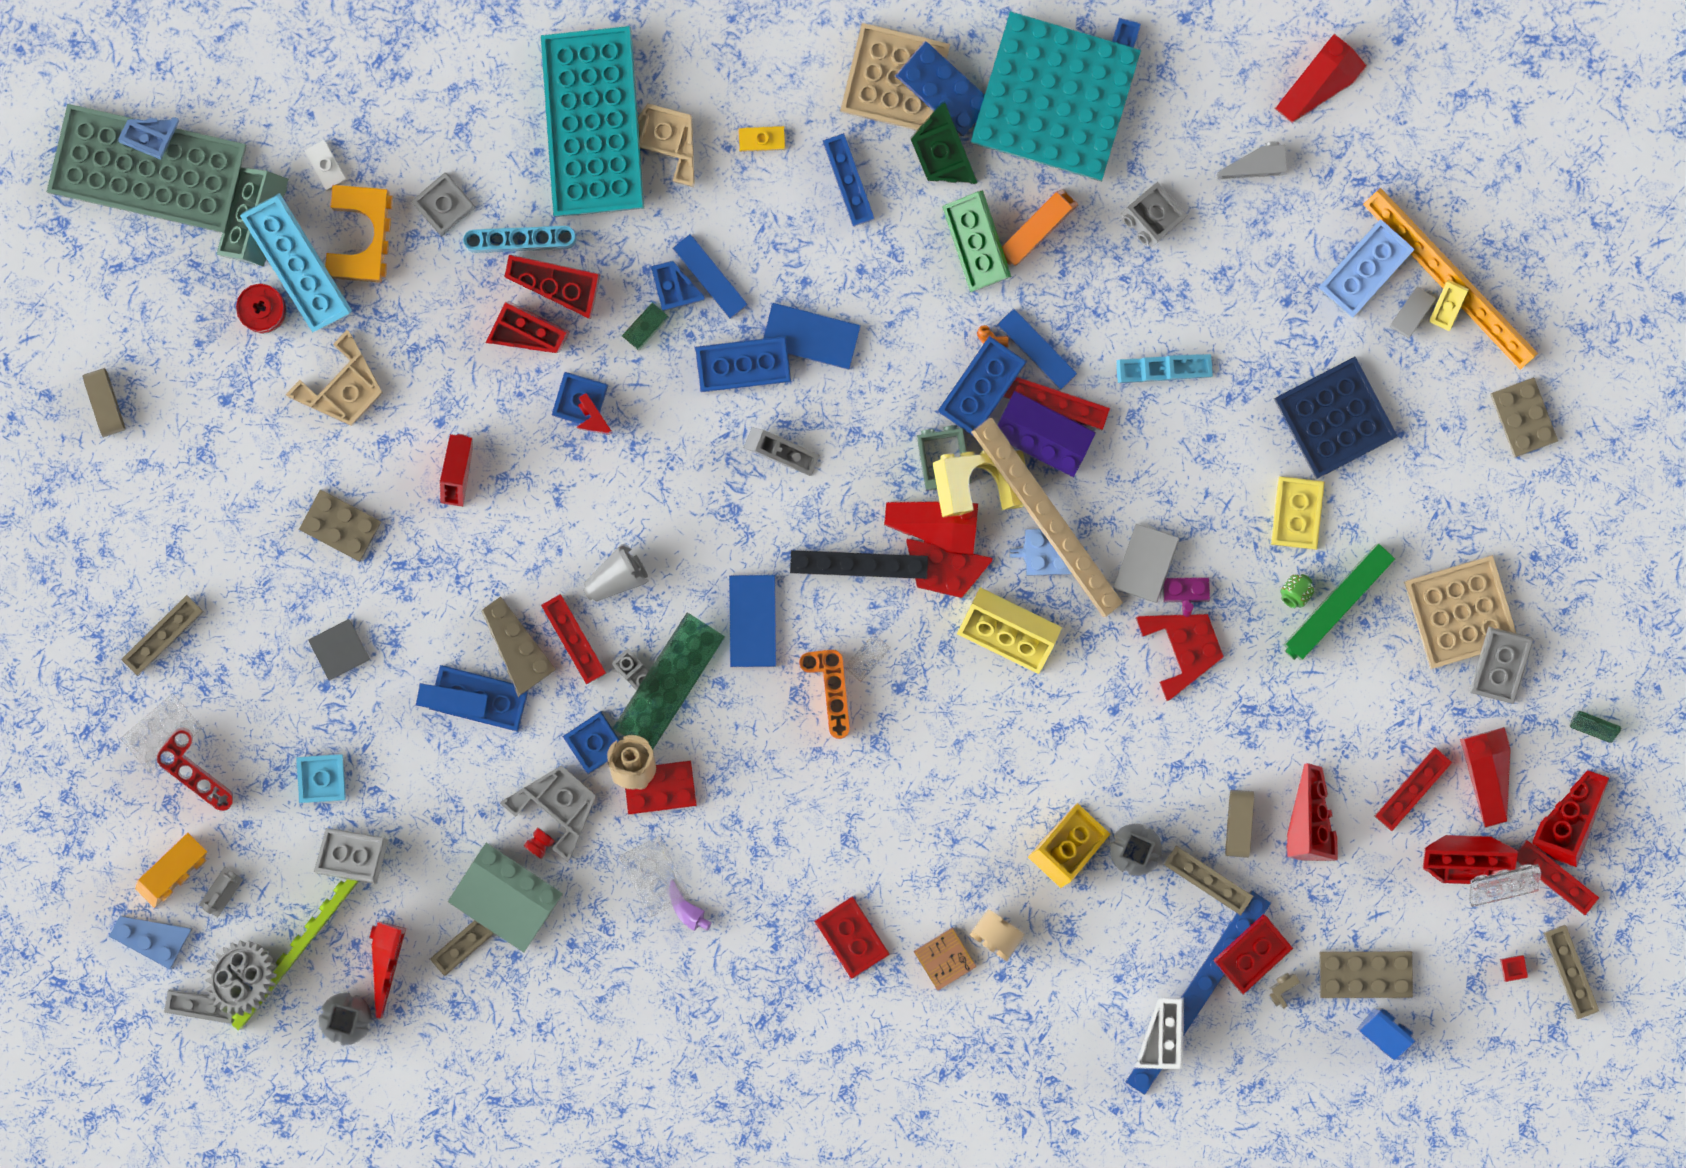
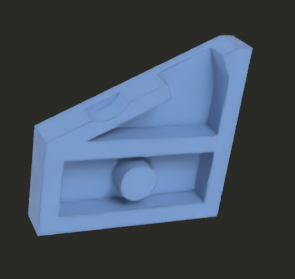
M172 117L171 120H157V118H148L147 120L128 119L118 141L161 160L179 124V119L176 117Z

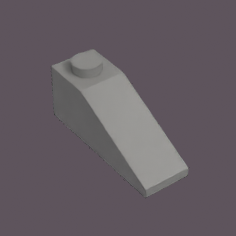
M1277 141L1266 142V146L1256 149L1218 171L1216 179L1285 175L1287 173L1285 145H1279Z
M751 427L743 447L762 457L809 476L812 475L820 456L768 431Z

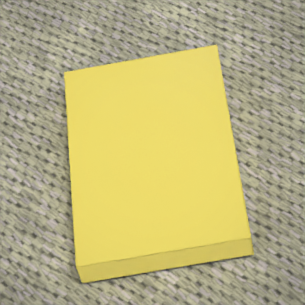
M1278 477L1271 545L1317 550L1324 481Z

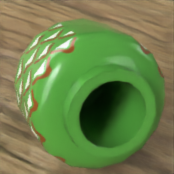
M1305 574L1291 575L1280 590L1282 601L1294 609L1304 607L1315 592L1312 580Z

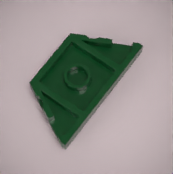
M945 101L941 102L910 137L927 181L977 184V179Z

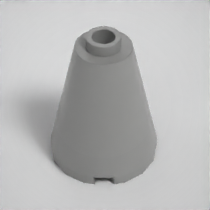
M627 544L620 545L584 582L585 588H583V591L589 600L593 599L597 602L649 582L648 579H645L648 577V574L637 555L632 556L629 553L632 549Z

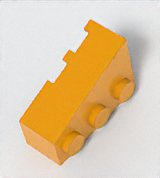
M186 833L138 879L135 890L155 908L161 901L164 902L172 895V890L178 884L181 886L190 877L188 874L194 868L198 870L206 862L207 851L189 833Z

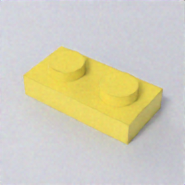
M1448 279L1429 322L1450 331L1469 289Z

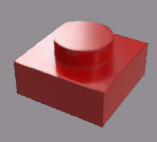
M1524 955L1500 959L1504 982L1528 978Z

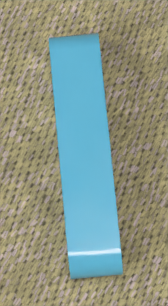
M569 226L469 230L465 233L463 242L472 253L570 249L575 245L577 238L575 232ZM564 232H569L572 235L568 243H562L559 240L560 235ZM541 233L549 235V240L545 244L537 242V237ZM518 234L526 236V241L522 245L514 243V238ZM495 235L503 237V242L499 246L491 244V239ZM472 236L480 237V243L476 247H471L468 244Z

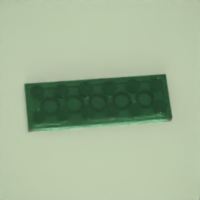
M687 612L613 726V729L624 736L636 735L646 739L653 750L725 636Z

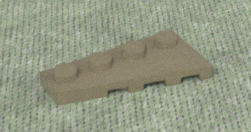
M501 596L482 609L481 612L497 644L499 654L504 660L508 675L513 681L518 697L556 670Z

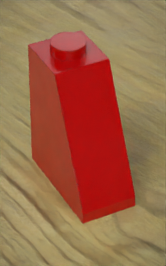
M450 434L440 478L441 504L460 507L464 505L473 451L472 437L464 434Z

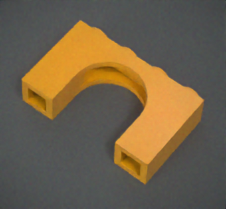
M332 185L330 208L333 211L364 214L370 218L374 227L373 240L370 246L363 252L354 255L326 253L325 267L332 279L382 283V277H386L387 264L384 263V254L388 255L389 241H385L386 232H390L391 218H387L388 209H392L393 196L389 195L390 192L387 189Z

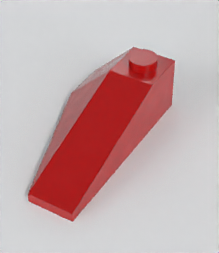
M1587 770L1572 786L1570 792L1562 801L1555 805L1552 812L1543 818L1532 843L1554 860L1577 867L1605 793L1609 777Z

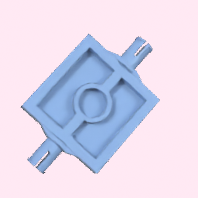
M1041 529L1025 530L1023 548H1009V553H1015L1009 554L1010 558L1023 557L1026 564V576L1072 575Z

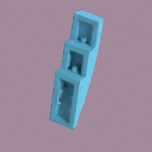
M1211 354L1116 360L1118 383L1213 377Z

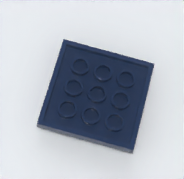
M1356 356L1274 398L1315 479L1398 437Z

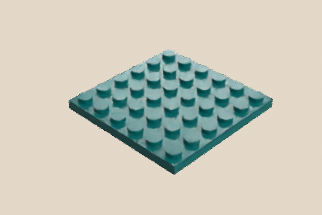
M1010 11L971 143L1102 182L1141 50Z

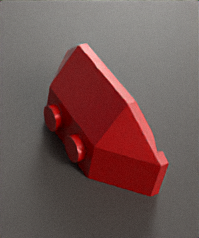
M1444 835L1425 847L1423 869L1441 883L1489 885L1507 874L1515 872L1518 852L1516 849L1491 836Z

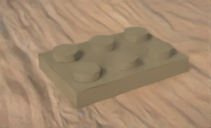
M1534 377L1490 394L1514 458L1558 442Z
M320 489L299 530L361 562L381 521Z

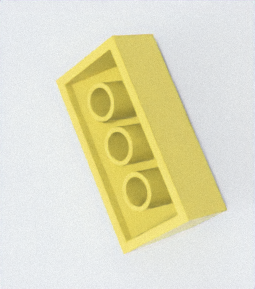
M980 587L957 634L1039 674L1057 641L1062 627Z

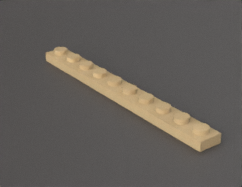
M992 418L987 419L974 429L972 434L1102 617L1108 616L1123 602Z

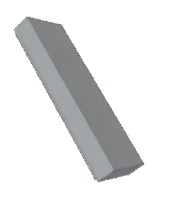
M171 989L167 992L164 1013L232 1024L234 1021L233 1015L221 1011L219 1007L214 1006L215 1001L209 999V996Z

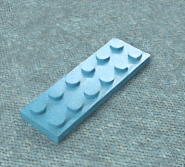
M280 193L240 215L312 333L351 313L350 306Z

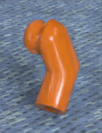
M982 325L978 328L977 336L983 344L990 336L1003 346L1008 347V336L996 337L987 325Z

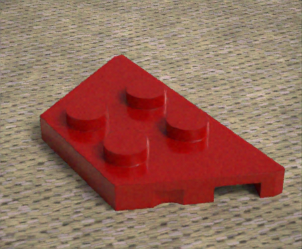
M908 538L906 540L909 555L928 556V578L915 579L917 588L962 598L993 560V558L977 554L949 553L933 544L930 545Z

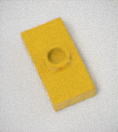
M784 126L739 128L740 152L785 150Z

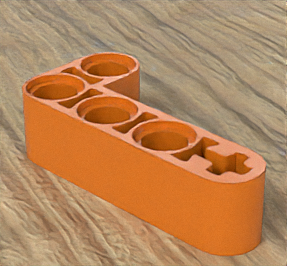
M836 650L804 653L799 660L800 668L806 673L823 672L830 734L836 739L845 738L849 733L850 726L842 655ZM829 654H835L839 658V663L834 667L826 664V657ZM807 656H812L816 659V665L812 669H807L803 666V660ZM834 676L841 680V686L836 690L828 686V680ZM839 699L843 702L844 708L841 712L837 713L831 710L830 704L833 700ZM845 714L846 719H841V725L846 726V730L842 731V735H838L836 731H833V727H836L837 724L836 719L831 720V715L841 716Z

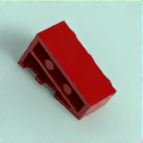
M507 301L504 303L485 343L559 353L570 331Z

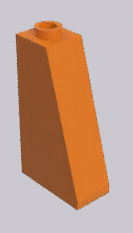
M1064 189L1056 191L1002 246L1007 264L1018 265L1079 205Z

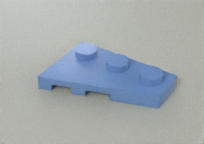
M120 916L109 937L167 969H171L193 928Z

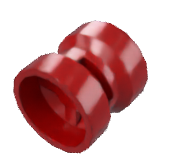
M537 827L533 832L534 838L527 840L523 846L542 859L546 854V847H551L555 840Z

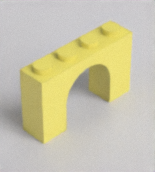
M1016 450V453L1025 464L1023 451ZM974 451L960 454L961 457H955L954 454H946L940 456L941 460L933 463L942 517L963 515L973 511L969 478L974 468H982L994 477L998 486L1002 510L1024 507L985 451H981L980 455H974Z

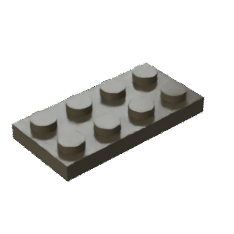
M1412 951L1319 952L1320 998H1413Z

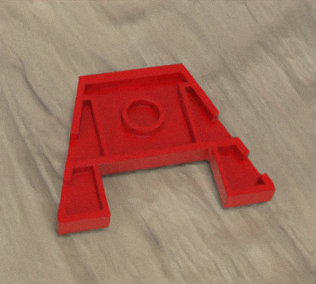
M1192 614L1189 617L1184 615L1135 617L1142 637L1165 629L1181 674L1159 682L1166 701L1175 697L1224 657L1208 614Z

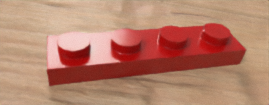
M559 594L543 603L541 607L586 685L605 675L606 671L562 595Z
M1434 747L1374 817L1390 831H1393L1452 764V761Z
M1525 840L1517 850V862L1581 914L1586 916L1599 899L1596 894L1528 840Z

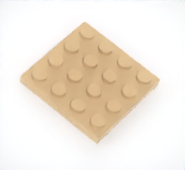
M862 23L840 112L917 131L933 113V110L895 75L924 41H927L946 60L950 44Z
M1493 555L1404 581L1430 669L1480 655L1489 626L1516 633Z

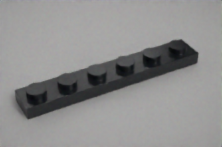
M791 550L790 573L927 579L928 556Z

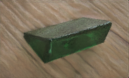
M651 303L624 332L622 337L639 351L669 319V316L654 303Z
M1582 711L1574 712L1570 722V728L1608 743H1612L1622 729L1619 725Z

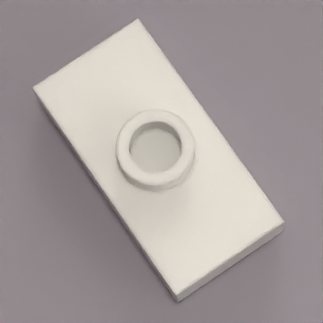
M325 140L304 150L326 191L332 189V185H339L347 181Z

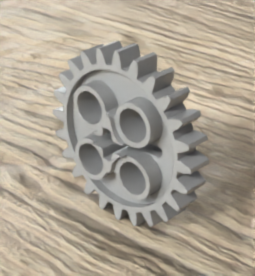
M239 940L238 945L232 942L230 949L223 947L224 954H216L217 962H210L214 968L207 970L211 977L207 978L206 982L211 985L206 988V991L212 993L209 999L215 1001L213 1005L219 1007L221 1011L231 1015L237 1013L243 1016L244 1011L252 1013V1007L259 1009V1001L267 1002L264 996L265 994H272L268 988L269 986H275V983L271 982V978L276 977L277 974L271 972V970L276 968V965L270 963L274 958L268 955V950L262 948L257 943L251 941L245 943ZM230 965L234 971L240 973L239 976L230 970ZM243 980L249 983L253 987V990H251L248 985L242 983Z

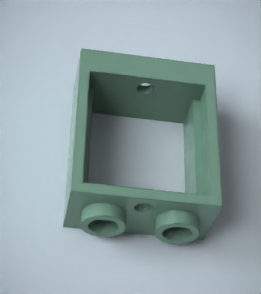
M957 425L943 427L944 431L935 432L934 429L922 430L921 435H917L925 491L936 490L937 484L936 479L930 480L924 442L957 436L960 454L965 453L963 429H957Z

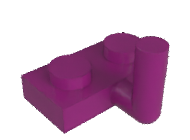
M1166 578L1164 582L1163 602H1182V612L1185 617H1189L1192 614L1194 606L1191 602L1210 601L1209 578Z

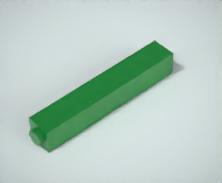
M1379 543L1375 544L1283 644L1287 648L1285 653L1293 660L1296 658L1303 660L1390 566L1395 558Z

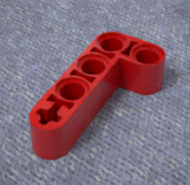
M181 727L176 729L160 748L157 754L158 764L219 811L228 810L233 803L232 792L184 755L192 744L193 735L187 728ZM178 734L187 735L189 741L184 745L177 743L175 738ZM166 751L171 752L174 755V760L169 763L164 762L161 754ZM182 766H189L193 773L185 777L180 774L179 769ZM207 780L210 782L211 787L203 791L198 787V782ZM215 787L218 788L216 794L221 797L224 794L227 795V803H218L219 798L215 794H213L212 798L209 796L213 793Z

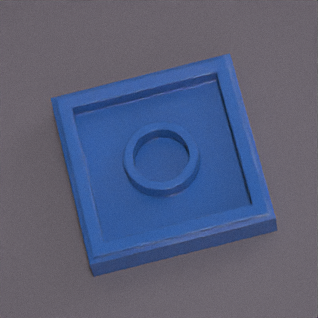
M564 372L551 415L577 424L583 423L591 416L590 414L585 416L578 405L582 403L579 397L587 393L598 411L601 412L609 385Z
M601 711L562 736L587 774L608 762L607 753L610 746L616 740L617 742L620 741Z

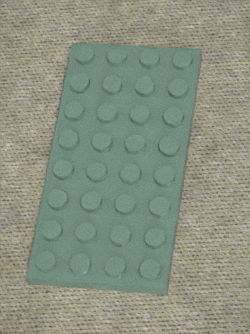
M67 104L47 193L226 233L246 144L176 128L160 160L119 143L118 138L127 120L133 118Z

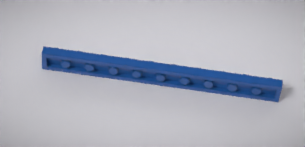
M1252 890L1249 894L1253 898L1242 915L1238 913L1234 915L1180 997L1184 998L1183 1036L1224 976V973L1213 960L1260 916L1265 914L1271 904ZM1134 1068L1125 1083L1145 1095L1162 1069Z

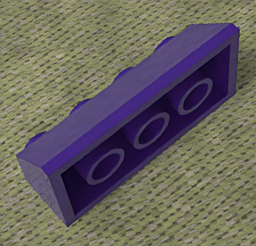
M1014 391L997 424L1011 446L1073 478L1096 434L1095 431Z

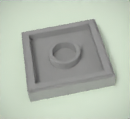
M446 172L411 201L441 237L475 208V205Z

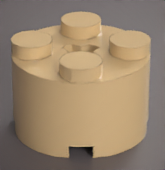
M628 735L618 742L616 740L610 746L607 759L613 782L627 789L646 788L656 773L654 753L648 741L640 736Z
M989 909L970 933V936L979 943L984 940L983 946L994 953L997 949L996 955L1006 962L1025 935Z

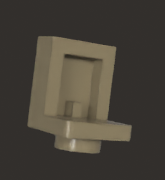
M1283 974L1276 979L1278 983L1270 987L1272 993L1269 996L1276 1007L1278 1005L1283 1009L1287 1007L1281 994L1300 983L1295 974Z

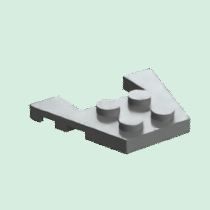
M561 765L502 800L500 804L516 817L531 799L567 829L566 833L552 849L568 862L571 859L597 795Z

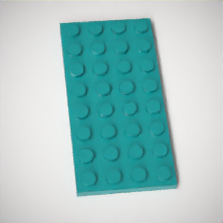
M625 26L540 35L553 216L563 217L644 209L631 27Z

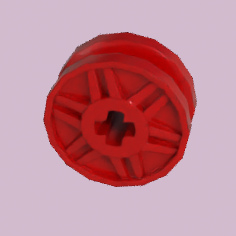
M261 283L250 285L241 292L236 303L237 317L244 326L256 333L273 332L281 326L286 317V302L282 295L270 285ZM263 305L264 307H266L265 312L260 311L259 313V311L257 310L258 306Z

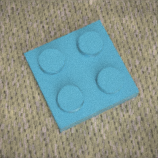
M343 754L296 757L299 803L346 800Z

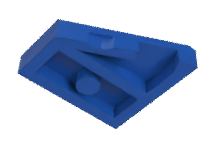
M674 261L651 266L662 311L705 301L704 295L699 292Z

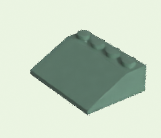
M485 843L451 895L448 903L524 953L563 896V893L488 843Z

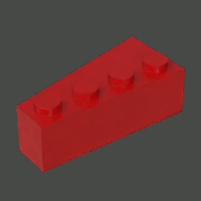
M515 255L508 256L505 278L591 319L600 279L599 273Z

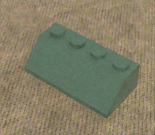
M241 167L226 233L221 235L216 255L264 267L267 258L240 215L279 193L284 198L287 191L288 178L269 171Z

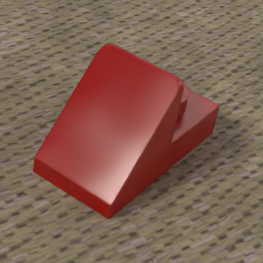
M587 393L579 397L582 402L578 405L585 416L590 414L591 417L576 428L600 434H612V430Z

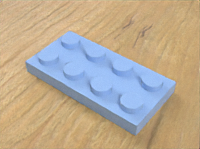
M1380 219L1318 288L1353 318L1415 249Z

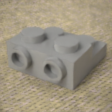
M1158 181L1121 213L1124 224L1129 228L1133 227L1138 233L1139 241L1144 245L1148 244L1150 247H1153L1188 216Z

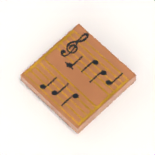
M953 928L948 929L913 951L937 991L976 967Z

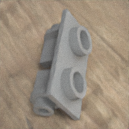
M224 867L199 906L207 913L213 914L218 918L244 879Z

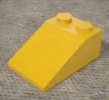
M1076 803L1042 839L1028 858L1062 888L1076 877L1110 836V833L1083 807Z

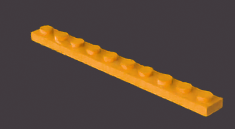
M1382 188L1378 189L1363 204L1378 221L1381 219L1415 249L1411 255L1443 289L1448 279L1469 289L1461 308L1519 369H1522L1538 354Z

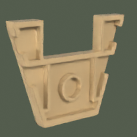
M647 103L638 117L640 148L678 158L679 161L673 182L694 188L692 116Z
M346 330L333 345L350 362L318 395L301 380L286 395L295 401L352 426L383 392L351 333Z

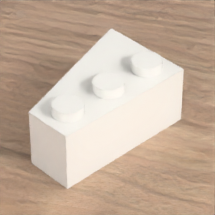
M1160 997L1158 999L1134 1068H1183L1184 998Z

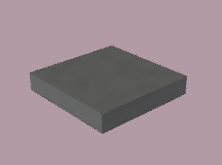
M350 619L308 639L329 681L370 660Z

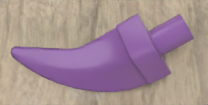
M671 880L670 897L678 918L693 931L699 926L709 930L712 923L704 919L705 911L687 902L674 880Z

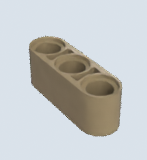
M102 368L82 375L102 437L125 431V424L107 370Z
M1230 790L1225 846L1226 856L1249 858L1254 791Z

